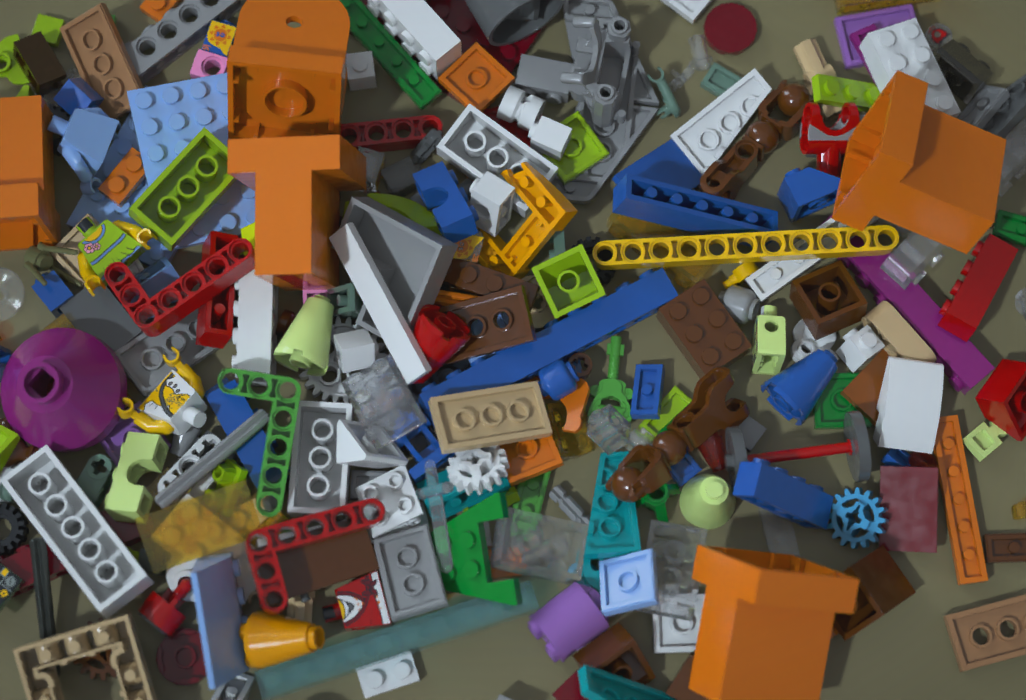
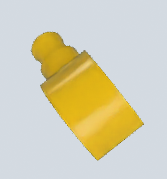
M755 262L742 263L732 271L733 274L723 281L722 284L726 289L731 285L743 284L746 282L745 279L759 268Z

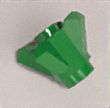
M665 483L654 492L646 494L640 500L635 501L636 509L645 507L654 511L658 525L669 522L665 503L668 498L681 494L678 484Z

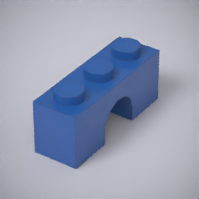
M443 161L412 174L417 191L427 210L432 209L437 228L442 237L456 243L478 233L475 223L479 220L478 214L473 205H467L469 202L467 194L463 187H457L459 183L453 169L448 171Z

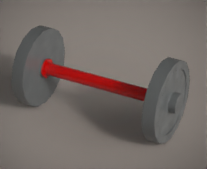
M858 410L846 412L844 416V442L747 455L744 438L739 426L727 427L725 430L726 455H724V461L733 491L740 462H753V458L776 463L846 453L853 479L856 482L868 481L870 479V441L865 420Z

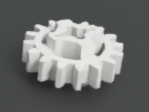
M499 445L454 452L456 458H449L450 466L446 467L451 485L456 486L458 492L465 489L466 494L470 495L473 490H477L478 495H481L483 489L487 488L491 492L493 491V484H502L500 477L508 476L506 469L510 468L504 448L500 449Z

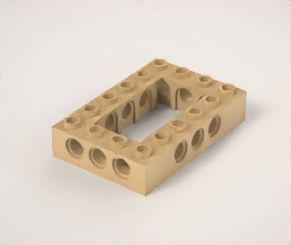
M128 612L13 649L27 700H65L55 666L59 664L62 666L85 656H95L99 652L108 649L112 650L110 662L112 669H116L120 682V696H124L125 700H157L132 613Z

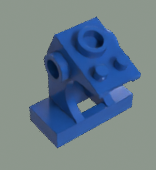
M404 410L394 417V423L389 426L393 431L390 437L399 448L404 446L417 462V465L408 471L410 478L415 484L422 481L455 455V453H441L439 442L428 429L431 423L422 411L418 413L414 410L409 412ZM422 432L431 445L418 453L409 441Z

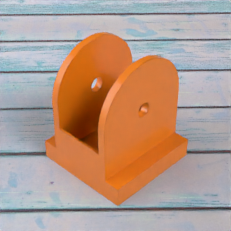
M247 0L239 13L233 45H230L227 59L228 139L341 135V120L348 77L346 54L350 34V18L346 8L339 0ZM291 22L300 23L301 26L293 28L288 26L287 24Z

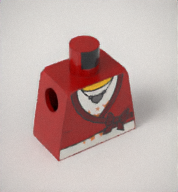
M378 571L369 573L335 589L338 602L322 606L325 622L329 623L342 619L346 631L392 627Z

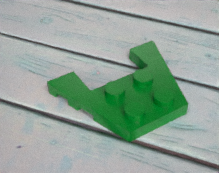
M505 492L494 493L431 532L446 591L513 606L523 604L519 578L493 582L484 522L509 518Z

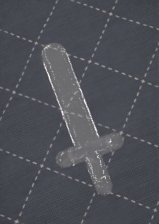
M427 460L424 466L428 486L417 489L415 493L419 500L426 498L429 500L439 568L443 573H449L453 568V560L442 495L451 493L454 485L451 482L439 483L436 463L433 460Z

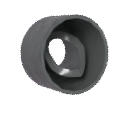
M465 0L489 43L493 46H504L520 41L545 26L560 11L564 0Z

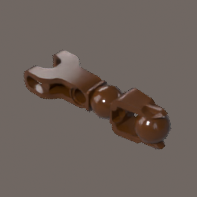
M787 79L783 80L778 88L773 90L759 104L758 121H755L748 127L742 140H739L722 159L713 162L701 176V192L734 200L741 186L756 169L757 162L763 160L764 154L772 152L779 141L791 140L799 131L805 105L809 102H814L809 90L802 84H788ZM778 105L780 110L791 118L785 122L768 116ZM742 155H749V156H751V157H749V158H743V157H741V156H742Z
M716 367L704 375L695 386L691 403L672 420L671 424L666 426L668 431H663L656 435L651 446L648 444L645 446H635L609 478L605 485L606 489L612 491L623 502L640 500L646 494L654 492L672 479L673 475L670 466L681 462L686 451L692 452L694 448L699 447L720 429L726 430L727 427L739 426L749 416L750 410L745 401L737 398H730L725 402L726 394L734 384V378L730 370L725 367Z

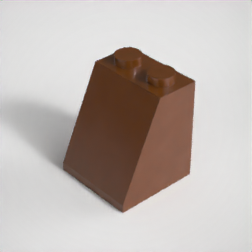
M883 545L842 572L859 579L854 613L835 612L833 625L844 641H846L916 593Z

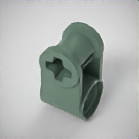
M102 454L92 456L80 476L76 479L78 485L96 508L102 503L106 491L113 481V471L117 467L111 459ZM99 464L107 468L105 473L97 469Z

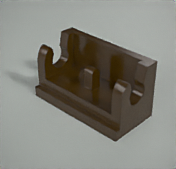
M41 31L14 42L13 56L37 95L44 97V95L63 86L61 80L65 79L67 74Z

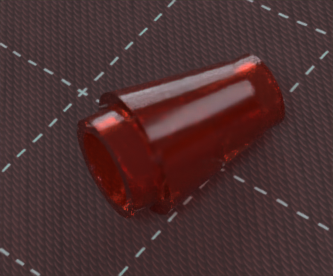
M716 431L703 444L697 447L713 473L725 469L724 455L726 454L722 435H719Z

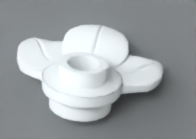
M803 319L795 325L792 331L795 342L790 349L791 357L795 363L817 349L830 351L838 360V356L831 350L837 339L836 332L815 341ZM802 348L807 350L808 353L803 352Z

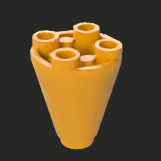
M265 611L253 612L247 619V622L242 623L239 628V636L244 642L245 663L249 668L265 669L313 653L317 649H321L325 642V634L321 626L279 614L270 615Z

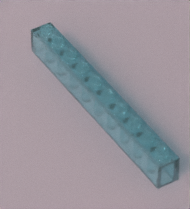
M531 581L520 583L523 600L521 605L513 606L475 598L255 671L262 699L274 700L355 673L358 670L535 613L539 610V605Z

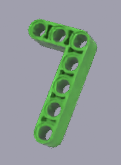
M225 368L219 373L217 378L219 388L224 393L272 401L255 501L259 513L266 517H273L281 511L301 387L294 378L238 368ZM235 373L238 376L239 382L235 388L228 389L223 386L222 379L225 374ZM257 377H262L267 382V388L262 393H255L251 389V382ZM285 382H291L295 386V393L289 398L282 397L279 391L280 386ZM281 410H286L291 415L290 422L285 426L277 425L275 422V415ZM275 439H283L286 443L285 450L280 454H275L270 450V444ZM271 467H277L281 470V477L276 482H270L265 478L266 471ZM267 495L274 496L277 499L276 506L271 510H265L261 507V500Z

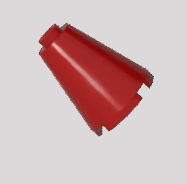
M427 304L421 308L413 330V335L432 369L413 384L425 383L468 342L471 336H468L470 329L462 319L451 311L447 315L439 312L441 307L437 305Z

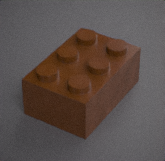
M705 279L658 309L656 318L700 379L716 367L728 368L746 356L752 348L751 343Z

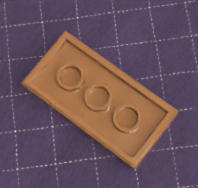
M100 3L59 29L81 78L104 99L99 108L110 118L118 120L131 112L127 91L144 87L106 3Z

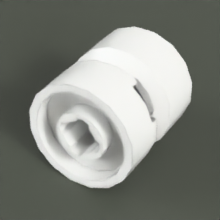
M510 85L500 103L497 118L509 123L516 121L518 127L530 131L534 122L538 123L546 100L533 94L527 97L524 90Z

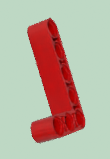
M423 115L341 124V136L343 138L349 135L356 137V140L350 144L362 154L414 149L427 135L424 133L426 128L434 127L443 133V126L438 117ZM401 130H407L410 132V135L401 138L397 136V133ZM373 133L383 134V138L378 141L370 139V136ZM339 191V203H340L341 194H340V191Z
M237 238L151 298L131 270L122 262L111 263L106 268L104 277L142 332L149 337H156L255 268V249L247 239ZM248 251L244 258L238 259L242 252ZM225 267L221 274L215 275L218 269ZM125 275L122 281L116 282L120 276ZM202 284L197 291H192L195 285ZM140 295L136 302L130 303L135 296ZM178 300L174 307L168 308L172 301ZM155 316L150 324H145L149 317Z
M369 498L250 532L245 542V550L262 609L267 614L277 615L285 609L288 602V595L276 554L373 528L384 517L385 507L378 499ZM368 506L374 507L378 512V518L375 520L367 519L363 514V509ZM339 514L347 515L350 518V526L346 528L339 527L335 522V517ZM310 522H318L321 524L323 532L320 535H311L307 530V525ZM284 529L291 530L295 535V540L291 543L282 542L279 538L280 531ZM255 537H261L266 541L267 547L262 551H256L251 547L250 541ZM263 565H269L273 568L275 575L271 579H262L258 574V569ZM271 593L279 594L282 598L281 606L277 608L270 607L266 602L267 595Z

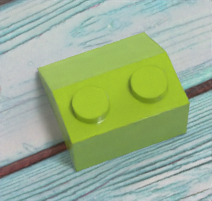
M582 244L531 268L555 319L606 295Z

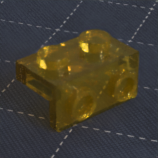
M562 402L545 404L552 429L551 435L562 460L579 458L596 450L586 409L582 417L583 426L575 434L562 430L567 419L565 405Z

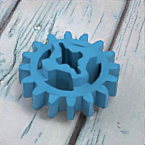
M856 487L854 493L851 488L844 489L845 496L841 494L835 495L838 502L832 503L833 511L829 517L832 519V523L828 524L827 529H835L831 537L833 539L841 537L840 545L847 546L850 542L851 549H858L860 542L863 548H868L869 540L877 543L879 539L876 534H885L886 532L881 527V524L889 522V519L882 517V513L887 511V507H879L882 498L876 497L872 499V490H867L863 495V489L860 487ZM859 499L855 502L854 506H845L847 502ZM871 508H872L873 513H874V519H872V516H871V513H870V509H871ZM854 513H859L860 523H855L856 519L852 517ZM840 517L842 518L844 524L843 528L840 523ZM862 529L869 531L864 536L855 537Z

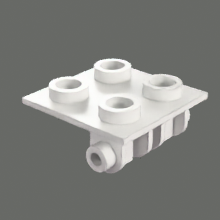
M399 466L355 488L359 501L374 498L382 502L385 507V514L381 522L377 526L370 528L373 538L406 522H409L411 526L421 522L420 517L424 512L406 466ZM368 506L363 509L367 519L375 520L378 518V512L374 507Z

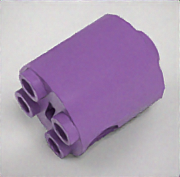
M573 582L549 600L541 609L529 615L530 621L527 622V627L537 640L542 637L545 641V651L554 663L558 660L561 662L566 661L570 655L586 646L609 628L608 616L605 617L601 612V595L594 588Z

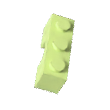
M128 432L125 442L122 443L120 449L121 457L118 466L113 471L112 486L104 501V509L114 521L147 523L154 498L145 486L137 485V481L143 474L148 472L162 473L169 446L160 434Z

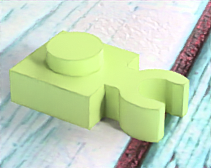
M983 422L963 439V444L981 462L1003 443L999 438L1005 437L1007 433L992 422H989V425Z

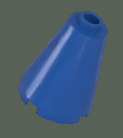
M817 349L765 381L761 385L762 393L765 390L768 391L770 394L767 398L768 402L788 421L795 418L798 420L795 425H802L837 371V359L830 351Z

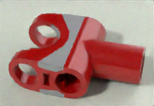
M809 102L805 105L800 125V150L804 155L817 154L816 170L840 178L841 154L846 153L848 139L860 123L859 110L856 104L853 102L844 103L837 122L829 128L823 122L818 103Z

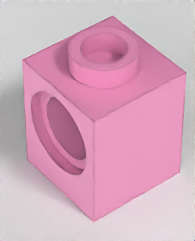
M198 49L190 71L191 79L211 76L207 72L213 67L220 69L217 74L227 73L228 58Z

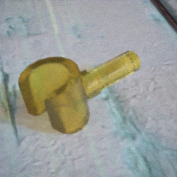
M1021 501L1011 507L1014 520L1026 518V501Z

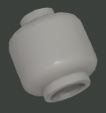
M731 285L726 292L721 291L718 297L736 323L746 324L756 318L760 307V300L757 299L753 290L738 285Z

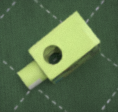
M764 305L761 307V315L757 316L753 328L751 374L776 375L780 373L786 356V320L783 316H777L776 306Z

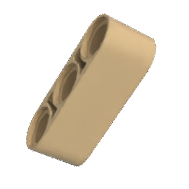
M887 301L880 302L862 317L863 326L868 325L885 345L883 349L889 356L936 362L937 359L932 349Z

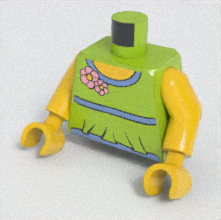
M89 217L84 218L76 227L85 237L78 244L81 251L77 256L80 275L91 296H96L94 294L96 287L101 286L105 290L106 286H108L104 272L111 263L122 262L129 267L145 252L144 248L146 250L150 249L147 242L151 238L157 240L158 237L151 230L143 229L136 224L120 220L110 222L106 219L97 226Z

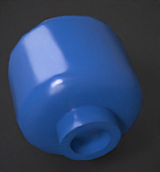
M558 359L539 370L540 381H538L544 397L549 395L553 400L558 401L577 389V382L580 381V378L570 361L565 363L562 359Z

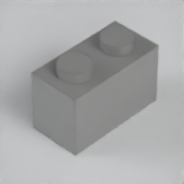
M521 54L515 87L524 90L527 97L533 94L552 104L567 103L570 84L561 82L562 72L571 73L574 64Z

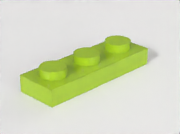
M823 74L811 77L814 102L818 104L842 108L844 103L853 102L859 111L868 112L880 95L878 87L873 83Z

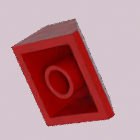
M1002 359L975 399L986 419L1017 441L1022 442L1026 436V362Z

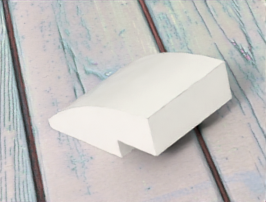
M888 357L876 407L879 414L873 440L878 447L933 453L942 403L943 364Z

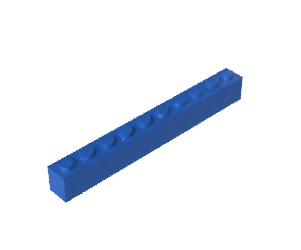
M661 268L657 271L653 269L647 270L639 276L640 280L632 284L630 281L624 282L615 289V293L609 296L604 295L592 301V305L584 309L581 306L567 314L569 317L561 321L558 318L551 320L543 326L544 330L536 333L537 341L495 352L496 355L488 359L485 356L480 357L470 364L471 368L463 372L461 369L455 370L446 376V381L438 385L436 382H433L422 388L418 402L434 430L435 427L428 404L430 397L525 383L538 376L539 370L558 359L566 361L573 354L582 353L611 336L656 314L660 307L678 296L664 269Z

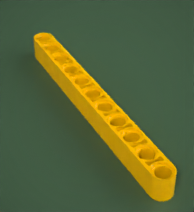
M890 225L866 226L863 231L852 227L605 240L598 242L594 246L592 256L594 264L601 270L877 256L890 254L899 242V234ZM882 234L890 236L892 244L890 246L881 245L878 241V236ZM852 236H859L863 239L864 246L856 248L851 245L849 239ZM830 237L835 241L836 247L826 249L823 247L821 240ZM803 239L807 242L808 248L799 251L794 247L793 241ZM770 240L776 241L780 245V250L770 252L765 248V243ZM741 242H747L752 246V251L742 254L738 251L737 245ZM717 243L723 246L724 252L718 256L713 255L709 251V247ZM685 245H691L696 249V254L692 257H686L681 253V249ZM660 246L665 247L669 252L662 259L655 257L653 254L654 249ZM630 248H636L640 251L641 255L636 260H630L625 256L626 251ZM601 250H609L612 252L613 257L609 261L604 262L599 260L597 255Z

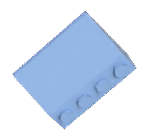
M233 552L198 557L190 573L209 690L216 689L249 670L245 663L244 642L239 636L240 625L247 622L248 615L243 616L241 605L246 604L243 587L238 588L237 577L241 576L239 559H234Z

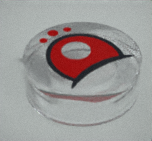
M940 23L931 25L924 35L931 50L934 52L944 51L952 41L951 30L946 25Z

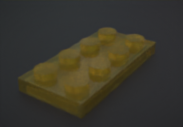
M246 480L134 518L153 574L244 542L250 532L262 528Z

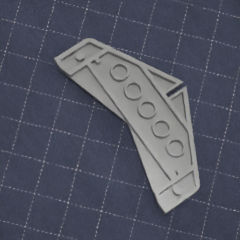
M564 0L563 14L572 63L574 64L578 37L591 38L590 28H575L573 26L574 16L597 18L600 31L603 33L607 30V25L612 18L620 17L611 0ZM630 53L629 67L620 109L626 111L623 124H619L617 120H614L609 127L600 128L593 123L592 112L586 102H578L574 113L579 111L609 152V157L565 186L558 176L555 177L552 184L570 203L588 204L594 200L659 110V108L634 105L659 107V101L638 55L633 56Z

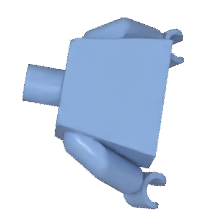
M99 107L75 109L69 121L53 115L47 130L62 136L57 151L62 154L80 179V190L85 195L95 194L96 192L92 187H100L101 180L96 177L92 178V176L97 173L102 165L111 140L119 138L115 131L121 129L119 121L110 118Z

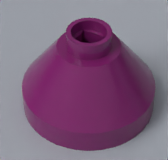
M73 328L48 329L28 338L10 357L1 380V403L10 426L26 442L39 448L47 444L54 452H77L102 441L120 420L117 407L124 410L125 404L122 402V399L127 398L126 375L122 363L113 349L96 336ZM53 377L55 379V386L47 395V386Z

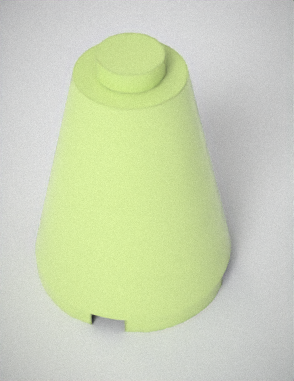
M314 295V297L307 298L276 346L273 354L275 355V361L298 372L299 368L308 369L307 375L324 376L329 366L334 306L330 303L329 298L322 295Z
M704 473L696 475L686 482L680 494L679 505L682 515L689 523L701 529L711 530L723 526L731 518L735 510L736 498L733 495L731 485L725 479L715 474Z

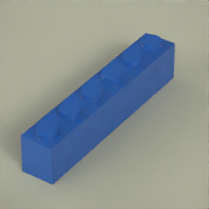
M628 173L613 188L612 213L701 235L778 231V211ZM773 240L766 242L765 247ZM741 242V243H739V244H742V245H746V246L752 247V246H751L749 243H747V242Z

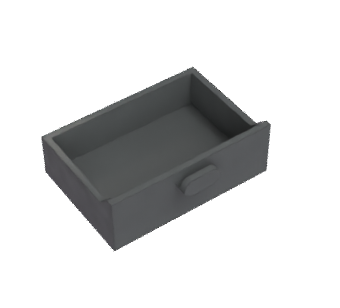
M101 286L94 289L96 296L94 297L91 296L85 287L60 307V310L77 330L96 336L109 345L114 352L143 333L109 286H106L105 290Z

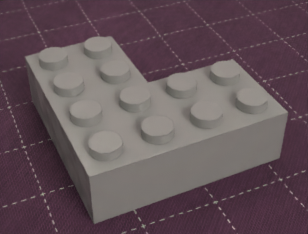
M351 197L339 229L346 223L353 222L413 333L421 308L427 304L434 305L458 245L370 197ZM363 303L355 323L381 337Z

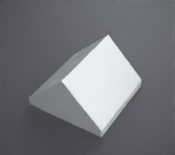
M339 419L337 423L336 464L376 469L406 466L408 463L407 458L382 425Z

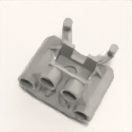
M574 16L573 26L575 28H590L591 38L578 37L574 66H572L571 73L562 72L561 82L570 84L568 92H570L571 97L575 101L586 102L592 112V120L595 125L600 128L609 127L614 120H617L619 124H623L626 111L620 109L629 67L630 53L633 56L639 54L640 42L634 41L631 43L630 22L622 16L612 18L607 25V30L603 33L600 31L597 18Z

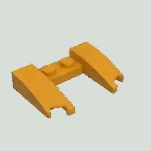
M528 162L521 163L523 171L513 174L511 169H506L502 171L501 175L510 185L515 187V192L531 209L532 214L508 243L498 234L496 237H493L477 227L478 233L475 236L484 238L476 245L472 253L473 255L475 254L476 259L478 256V262L482 266L518 279L524 278L529 272L528 265L556 231H562L578 212L570 201Z

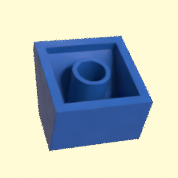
M811 167L803 170L795 168L787 172L777 196L790 222L792 223L834 205L840 178Z

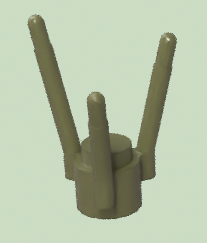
M39 242L37 246H31L25 252L24 268L28 269L43 286L47 285V281L40 272L54 270L58 276L79 288L83 286L80 281L53 265V258L49 253L78 255V250L49 246Z

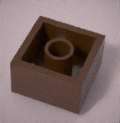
M841 260L791 281L789 298L815 341L862 321V317L866 315L868 302Z

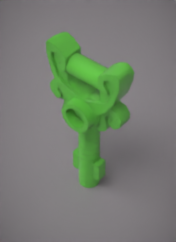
M611 336V342L607 343L606 355H609L608 378L599 381V385L590 387V395L594 399L588 410L587 421L596 420L602 415L619 417V420L624 424L630 425L632 417L628 401L632 399L633 390L626 388V384L618 380L620 356H624V344H622V337ZM614 399L620 403V406L603 405L601 401Z

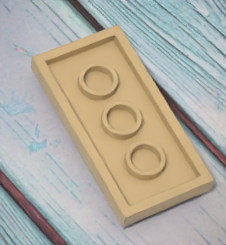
M538 381L430 397L428 401L442 454L550 437L552 434Z

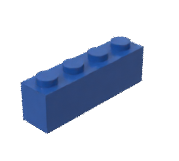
M234 379L223 386L232 389L238 384ZM220 388L205 395L227 436L258 411V408L252 410L247 400L251 399L250 397L227 394ZM263 429L236 450L245 469L248 470V474L256 489L258 487L266 439ZM273 440L270 444V450L276 454L274 449L279 446L276 440ZM271 467L266 471L265 478L270 482H276L281 477V470L277 467ZM287 474L286 483H287L288 481H290V477H289L288 474Z
M753 458V462H740L733 495L804 528L827 529L834 499L833 496L823 492V487L806 484V479L798 476H789L788 470L770 467L769 461L759 458Z

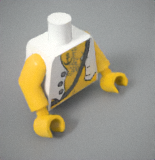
M171 347L172 351L177 355L176 358L168 360L163 354V359L169 367H176L178 371L172 370L137 408L140 413L134 410V403L129 398H123L122 402L130 407V409L124 411L117 407L120 418H132L134 420L133 423L147 433L160 435L173 433L181 436L191 426L200 428L205 424L206 414L204 412L207 409V405L202 400L205 392L201 378L187 363L183 364L178 349Z

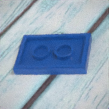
M671 139L615 174L612 180L617 185L628 173L695 190L700 186L702 175Z

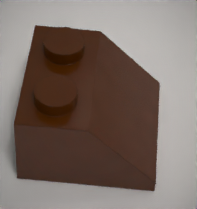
M619 622L572 655L579 668L588 665L643 685L656 678L635 639Z

